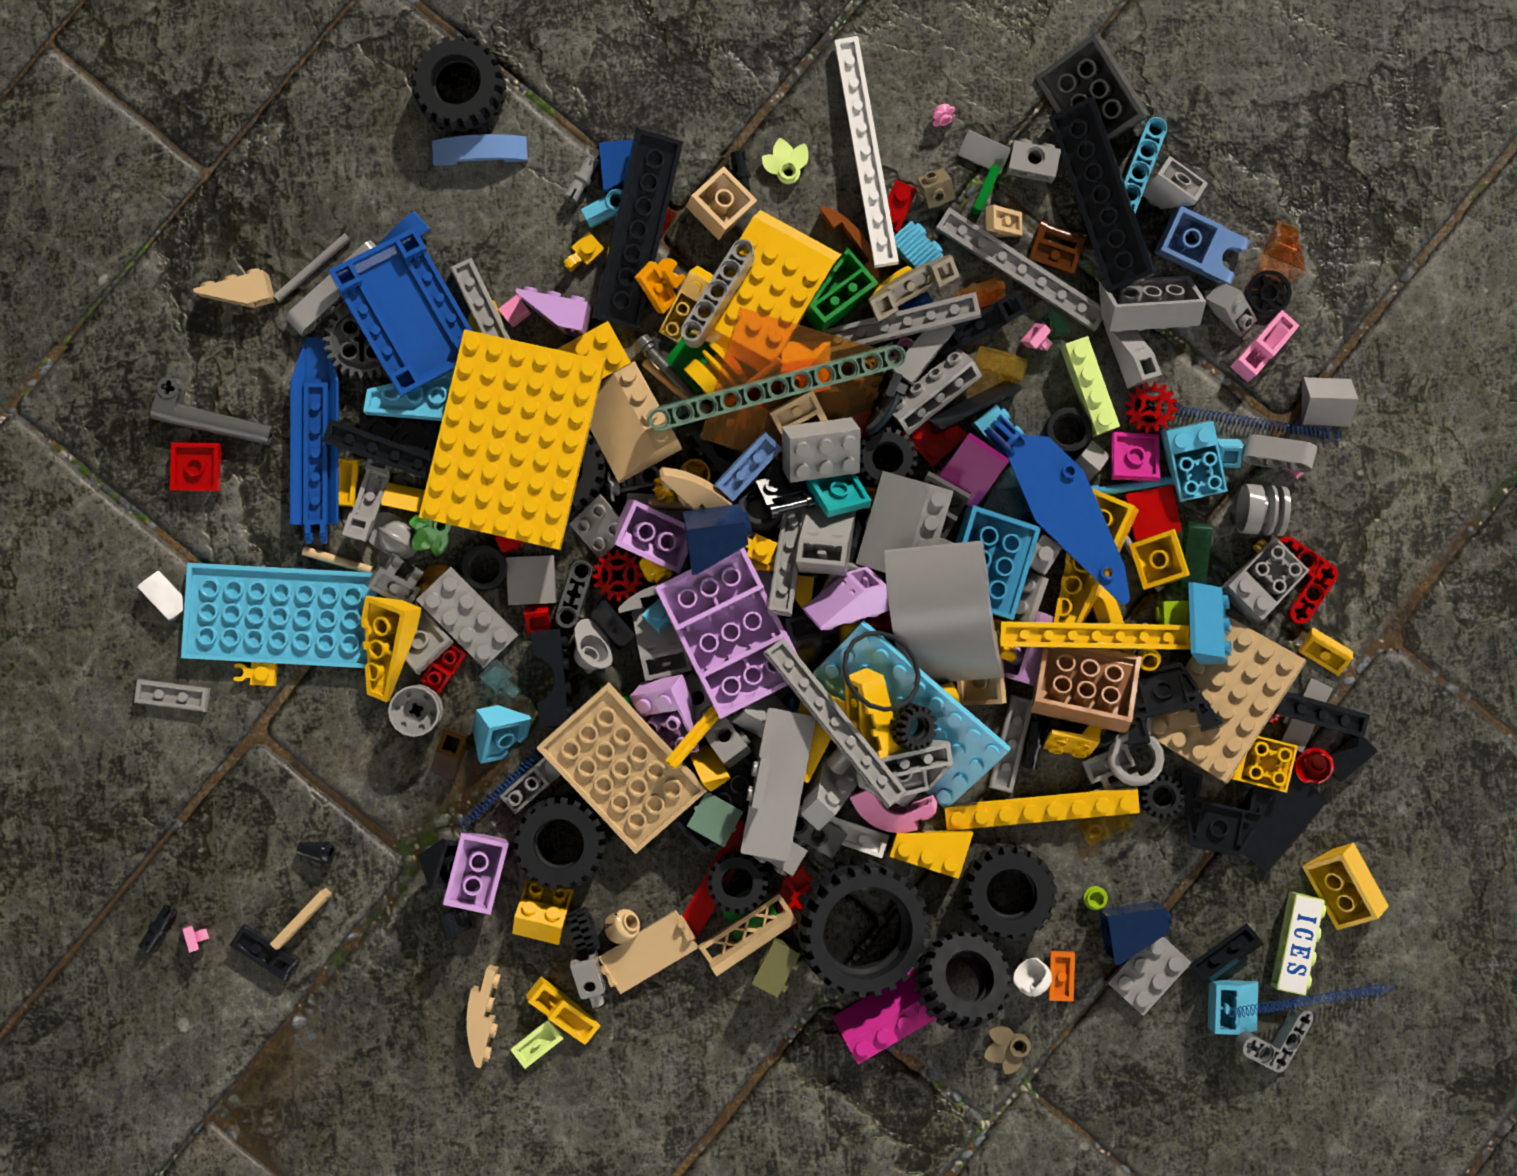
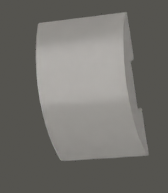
M983 540L885 550L886 584L893 635L909 646L917 658L919 668L936 683L1003 678L997 631L994 628L989 595L990 585ZM895 642L896 648L912 661L905 649Z

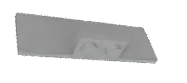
M775 708L767 709L758 761H754L751 776H754L753 786H749L746 800L750 802L740 849L742 854L789 861L816 722L813 715Z

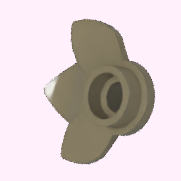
M997 1026L990 1029L989 1034L994 1042L985 1050L984 1058L994 1063H1002L1005 1074L1016 1072L1021 1067L1022 1058L1030 1052L1031 1043L1024 1034H1014L1008 1027ZM1016 1042H1022L1020 1049L1014 1048Z

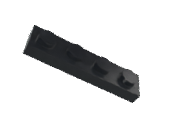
M1290 692L1285 694L1274 711L1278 715L1362 738L1365 737L1370 719L1369 714Z

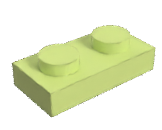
M546 1020L510 1050L526 1069L563 1040L564 1036L553 1022Z

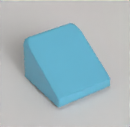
M1217 439L1223 468H1241L1244 450L1241 440Z

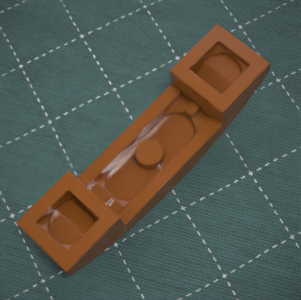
M826 206L821 207L819 214L833 233L840 228L844 231L865 260L866 264L863 266L877 280L878 288L880 284L879 269L874 267L872 250L863 234L839 212Z

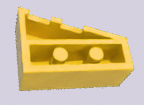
M915 830L907 833H894L887 854L889 857L959 879L973 832L971 830Z

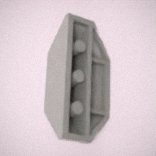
M932 740L931 744L926 743L927 748H921L920 751L901 746L902 750L881 759L908 792L904 796L931 790L945 772L953 766L951 744L949 741ZM856 770L858 786L877 797Z

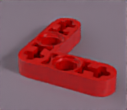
M1282 537L1279 540L1283 544L1289 542V548L1292 551L1300 549L1295 555L1299 560L1303 554L1309 555L1312 559L1311 565L1307 567L1310 571L1306 576L1309 578L1287 611V617L1292 623L1305 624L1311 619L1336 582L1338 570L1333 564L1296 539ZM1329 569L1328 574L1331 576L1330 578L1323 579L1321 585L1313 582L1314 580L1320 581L1322 579L1323 573H1321V570ZM1310 587L1318 590V598L1314 601L1307 597V590ZM1305 603L1312 605L1311 608L1306 606L1303 609L1302 614L1304 618L1296 619L1297 613L1294 612L1295 609H1301Z

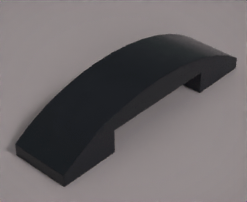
M1016 290L996 301L995 304L980 311L981 318L952 325L955 327V332L941 348L940 353L942 356L946 357L958 348L962 349L1027 313L1028 310L1018 291Z

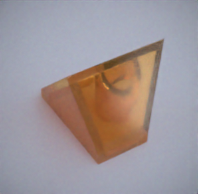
M1277 220L1263 254L1306 271L1298 235L1300 228Z

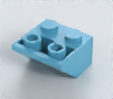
M1213 980L1209 983L1208 1028L1214 1034L1239 1035L1245 1031H1257V1015L1254 1012L1253 1016L1251 1014L1247 1016L1246 1007L1243 1006L1258 1004V982ZM1243 1007L1245 1017L1242 1016L1241 1012V1018H1239L1237 1009L1234 1008Z

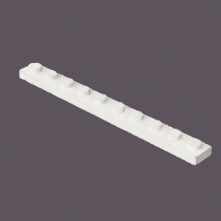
M854 36L835 40V48L874 267L897 265L899 260L859 38Z

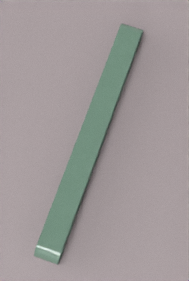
M887 345L654 407L647 414V422L655 430L673 428L897 368L905 362L906 353L900 346ZM894 349L898 353V358L894 363H891L888 359V354ZM871 355L875 360V364L871 369H867L865 359ZM845 362H849L852 366V370L848 375H844L841 371V367ZM826 368L829 376L827 380L821 382L818 378V372L820 369ZM799 374L805 377V384L801 388H797L794 384L795 377ZM776 380H779L782 384V390L778 394H774L771 391V384ZM751 387H756L759 391V395L755 400H750L747 396V392ZM728 393H733L735 403L727 407L723 402L724 396ZM705 399H709L712 403V408L707 413H703L700 410V403ZM680 406L688 408V416L684 419H678L676 416V410ZM657 412H662L665 416V421L661 425H654L652 422V417Z

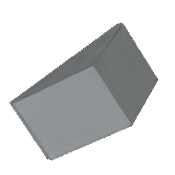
M1092 440L1074 461L1084 470L1088 481H1090L1101 470L1110 455Z

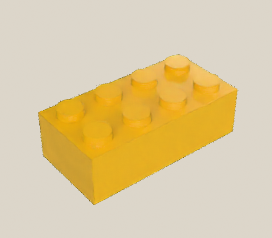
M608 321L556 349L604 360L605 367L601 383L612 373L631 363Z

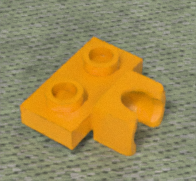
M662 259L658 264L649 261L635 276L657 313L664 314L670 308L677 296L673 288L676 289L685 280L684 274L678 275L673 273L674 268L677 266V262L673 259Z

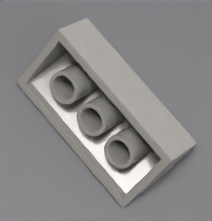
M1189 275L1147 278L1114 293L1108 292L1105 280L1099 281L1101 315L1109 332L1142 331L1145 329H1167L1172 327L1188 328L1190 326H1200L1206 300Z

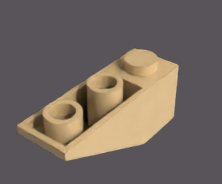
M258 268L246 271L245 275L238 277L237 275L225 276L223 281L216 283L214 281L203 282L200 284V287L193 289L194 293L201 297L250 308L276 302L269 275Z

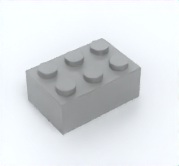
M852 417L782 426V470L790 483L860 473L861 429Z

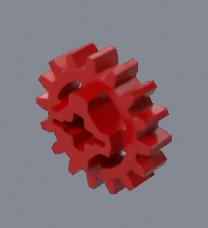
M1157 381L1153 382L1152 387H1149L1147 382H1144L1143 389L1136 386L1137 393H1129L1128 395L1132 401L1125 402V406L1131 408V410L1125 412L1126 416H1133L1129 421L1130 424L1138 423L1136 428L1138 431L1145 427L1147 434L1150 433L1151 429H1155L1156 433H1159V427L1161 426L1167 430V422L1175 421L1172 414L1178 413V409L1173 407L1178 401L1174 398L1171 399L1174 392L1172 390L1166 392L1167 386L1165 384L1158 388ZM1147 393H1158L1159 395L1149 396ZM1140 399L1141 408L1136 412V404ZM1168 402L1167 413L1163 416L1162 409ZM1150 403L1153 406L1155 405L1156 411L1148 410L1147 405ZM1146 419H1154L1156 422L1148 423L1144 421Z
M616 550L614 556L608 551L606 552L607 559L599 557L598 559L602 564L600 566L594 565L593 567L598 570V574L592 575V578L599 581L594 586L596 588L602 587L599 594L604 595L608 593V600H612L616 596L617 601L621 602L622 596L629 599V593H638L636 586H643L639 578L644 577V573L638 571L640 565L635 564L636 556L631 559L628 558V551L623 556L620 550ZM614 560L625 561L621 566H614L611 562ZM632 568L634 570L633 583L629 580V572ZM604 569L608 572V580L605 583L603 581ZM615 570L618 572L624 570L622 574L624 579L622 581L616 580L614 582L615 575L613 573ZM615 586L626 588V590L621 592L612 591Z

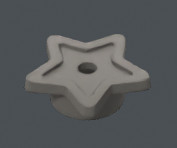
M608 471L606 479H604L607 499L614 502V496H619L620 486L616 477H611L610 471Z

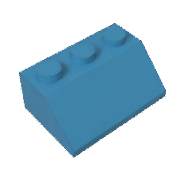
M1194 582L1188 583L1191 654L1198 665L1228 663V656H1232L1231 641H1227V632H1231L1230 618H1226V609H1230L1229 595H1225L1222 587Z

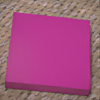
M1112 432L1111 479L1159 482L1160 434Z

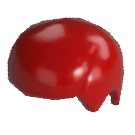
M1315 747L1301 752L1294 763L1295 774L1303 783H1323L1331 777L1335 768L1333 758L1324 749Z

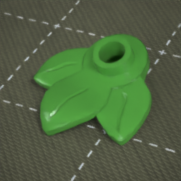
M419 514L415 515L409 521V524L416 530L411 542L412 549L426 550L431 548L435 556L441 555L449 545L448 533L452 525L444 524L442 528L438 529L436 528L438 522L419 518Z

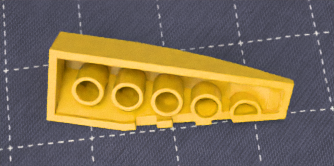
M1092 488L1120 553L1139 510L1132 504ZM1066 553V564L1061 580V590L1057 601L1054 622L1084 623L1103 586L1072 556ZM1104 570L1103 574L1108 577L1109 572Z

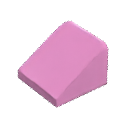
M517 295L498 309L512 328L531 315L529 309Z

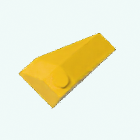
M365 596L361 627L365 628L363 650H366L367 664L365 665L367 695L385 702L390 701L418 628L421 607L403 600Z

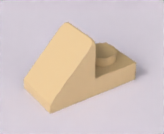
M997 205L986 206L985 231L994 237L1023 236L1022 212Z

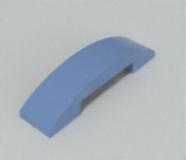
M481 134L456 136L432 141L434 166L457 165V162L528 161L526 136Z

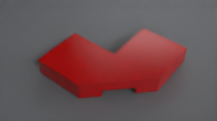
M802 864L798 866L793 876L787 874L782 877L780 895L793 914H795L796 909H802V905L797 897L811 888L808 884L812 881V877ZM778 901L777 913L779 914L784 908ZM793 925L788 928L790 932L793 931Z

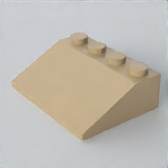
M635 361L615 371L600 384L590 425V430L619 483L682 450L672 428L655 430L648 424V412L652 408L658 407L659 404ZM657 412L652 417L654 425H661L665 421V416L662 412Z

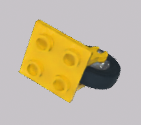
M1075 722L1076 733L1052 729L1043 742V749H1047L1053 754H1062L1064 752L1070 753L1076 758H1086L1092 754L1095 748L1109 745L1116 738L1118 732Z

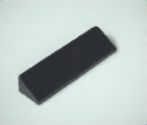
M1005 380L932 416L927 421L934 435H937L994 407L996 404L998 405L1016 396L1022 387L1015 382Z

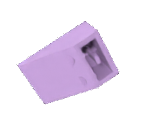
M524 286L523 289L516 288V293L522 302L562 334L580 337L588 332L592 310L588 302H585V298L571 295L570 298L561 297L560 293L554 291H547V294L537 292L538 289Z
M868 567L852 570L847 573V576L841 575L805 605L803 611L820 630H831L841 624L855 623L859 619L866 617H877L881 613L889 611L887 587Z
M682 674L641 682L630 695L636 712L672 751L696 724L691 693ZM699 743L690 753L699 751Z

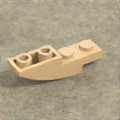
M662 467L659 470L661 484L669 491L671 489L678 494L677 498L686 507L690 505L696 510L700 505L702 509L732 505L731 500L718 487L699 476L675 468Z
M489 965L486 968L482 987L474 985L470 991L468 1001V1044L472 1059L477 1068H481L484 1061H489L492 1048L488 1047L490 1038H495L498 1024L495 1023L496 1016L487 1014V1012H492L495 998L491 997L493 988H498L501 975L497 974L499 967Z

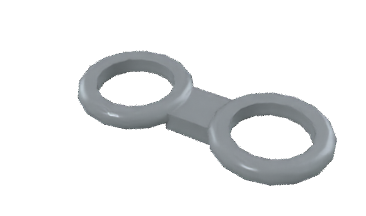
M1152 717L1146 718L1145 722L1150 737V743H1147V745H1149L1153 752L1154 761L1152 768L1145 775H1130L1119 764V749L1128 740L1129 729L1126 733L1118 734L1110 743L1107 754L1109 767L1114 776L1125 784L1132 786L1147 785L1154 781L1162 771L1164 753L1159 741L1151 735Z

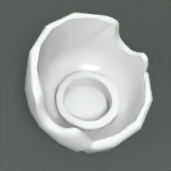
M1031 958L1018 965L1014 971L1013 982L1025 995L1036 997L1049 988L1052 982V975L1047 965L1038 958Z

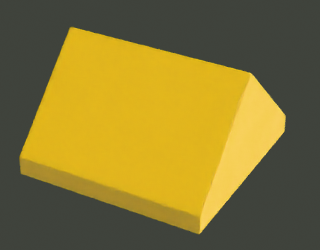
M1175 529L1129 544L1143 590L1169 584L1190 575Z

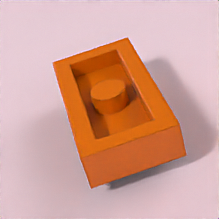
M1049 950V969L1052 975V982L1048 988V1000L1074 1002L1075 952Z

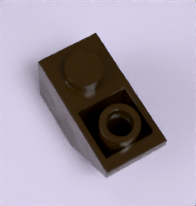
M450 727L444 728L435 752L432 773L455 781L471 735Z

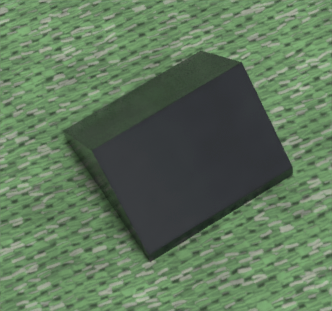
M441 839L418 855L429 887L447 888L458 841Z

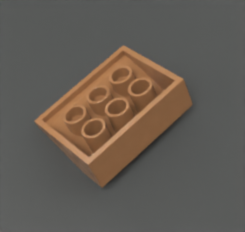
M1043 647L1030 712L1126 733L1133 719L1142 657L1104 648Z

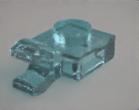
M494 659L479 676L496 693L503 688L509 696L516 698L521 692L510 681L514 674L497 659Z

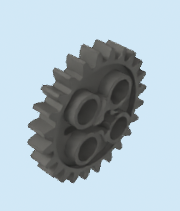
M344 307L345 314L341 315L336 312L338 320L329 319L333 327L325 328L326 333L330 336L323 337L324 342L329 344L324 347L325 352H332L327 356L328 360H336L333 363V367L335 369L341 367L340 372L342 375L350 371L351 379L356 374H359L360 380L363 381L365 374H368L369 378L373 380V373L375 372L382 377L381 369L383 368L378 359L368 356L372 349L367 341L364 342V362H360L362 349L359 342L362 341V331L347 307ZM350 325L358 327L357 331L353 334L345 332L346 328ZM349 348L357 350L353 357L344 356L345 351Z

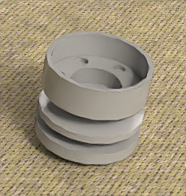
M1243 484L1240 488L1236 504L1238 532L1258 534L1262 528L1264 535H1271L1273 533L1274 536H1283L1287 531L1291 514V496L1288 487L1278 486L1276 488L1275 486H1268L1264 491L1262 485Z
M421 684L411 685L398 691L391 699L388 709L389 719L394 728L403 735L411 737L424 735L434 729L441 721L444 711L443 702L439 694L430 687ZM414 703L417 706L423 707V710L420 712L421 716L418 713L412 712V709L415 708Z

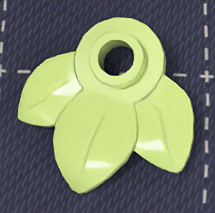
M778 138L773 148V155L762 156L763 166L769 173L777 175L782 183L793 184L799 179L800 169L808 162V148L806 144H801L793 149L785 140ZM790 169L792 170L793 174L791 176H786L784 174V171Z

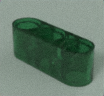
M1194 521L1186 522L1181 549L1190 575L1177 581L1178 589L1189 590L1188 583L1191 582L1206 584L1213 533L1212 524Z

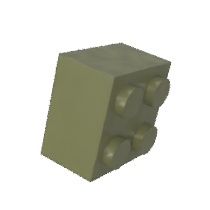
M780 935L770 940L752 973L751 984L777 998L780 992L785 993L791 982L789 980L791 971L796 972L802 961V954H800L796 944Z

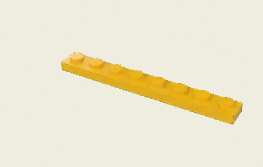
M999 621V646L1191 650L1190 625Z
M1137 787L952 804L949 807H944L947 831L1140 813Z

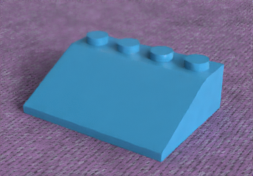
M973 505L965 509L955 543L983 540L990 585L989 595L992 615L1014 620L1041 527Z

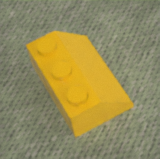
M1354 842L1334 848L1302 866L1318 897L1325 900L1326 912L1336 930L1377 920L1389 907Z

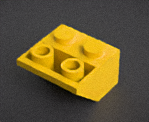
M527 879L514 917L512 934L559 945L574 890H564L563 888L549 890V887L543 886L542 888L536 885V881Z

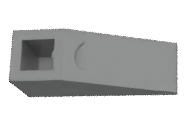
M1103 322L1128 389L1143 385L1144 382L1148 383L1162 375L1154 352L1136 330L1109 332Z

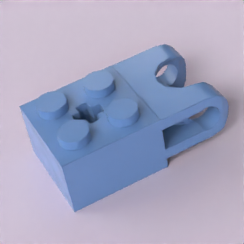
M1180 206L1172 211L1154 254L1218 284L1222 281L1231 285L1234 273L1224 266L1222 261L1223 253L1226 250L1237 253L1246 251L1250 245V240L1224 228L1223 225ZM1185 236H1189V237H1190V238H1189V240L1191 241L1190 244H1188V243L1186 242Z

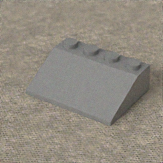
M882 471L856 564L886 573L885 550L938 545L954 491Z

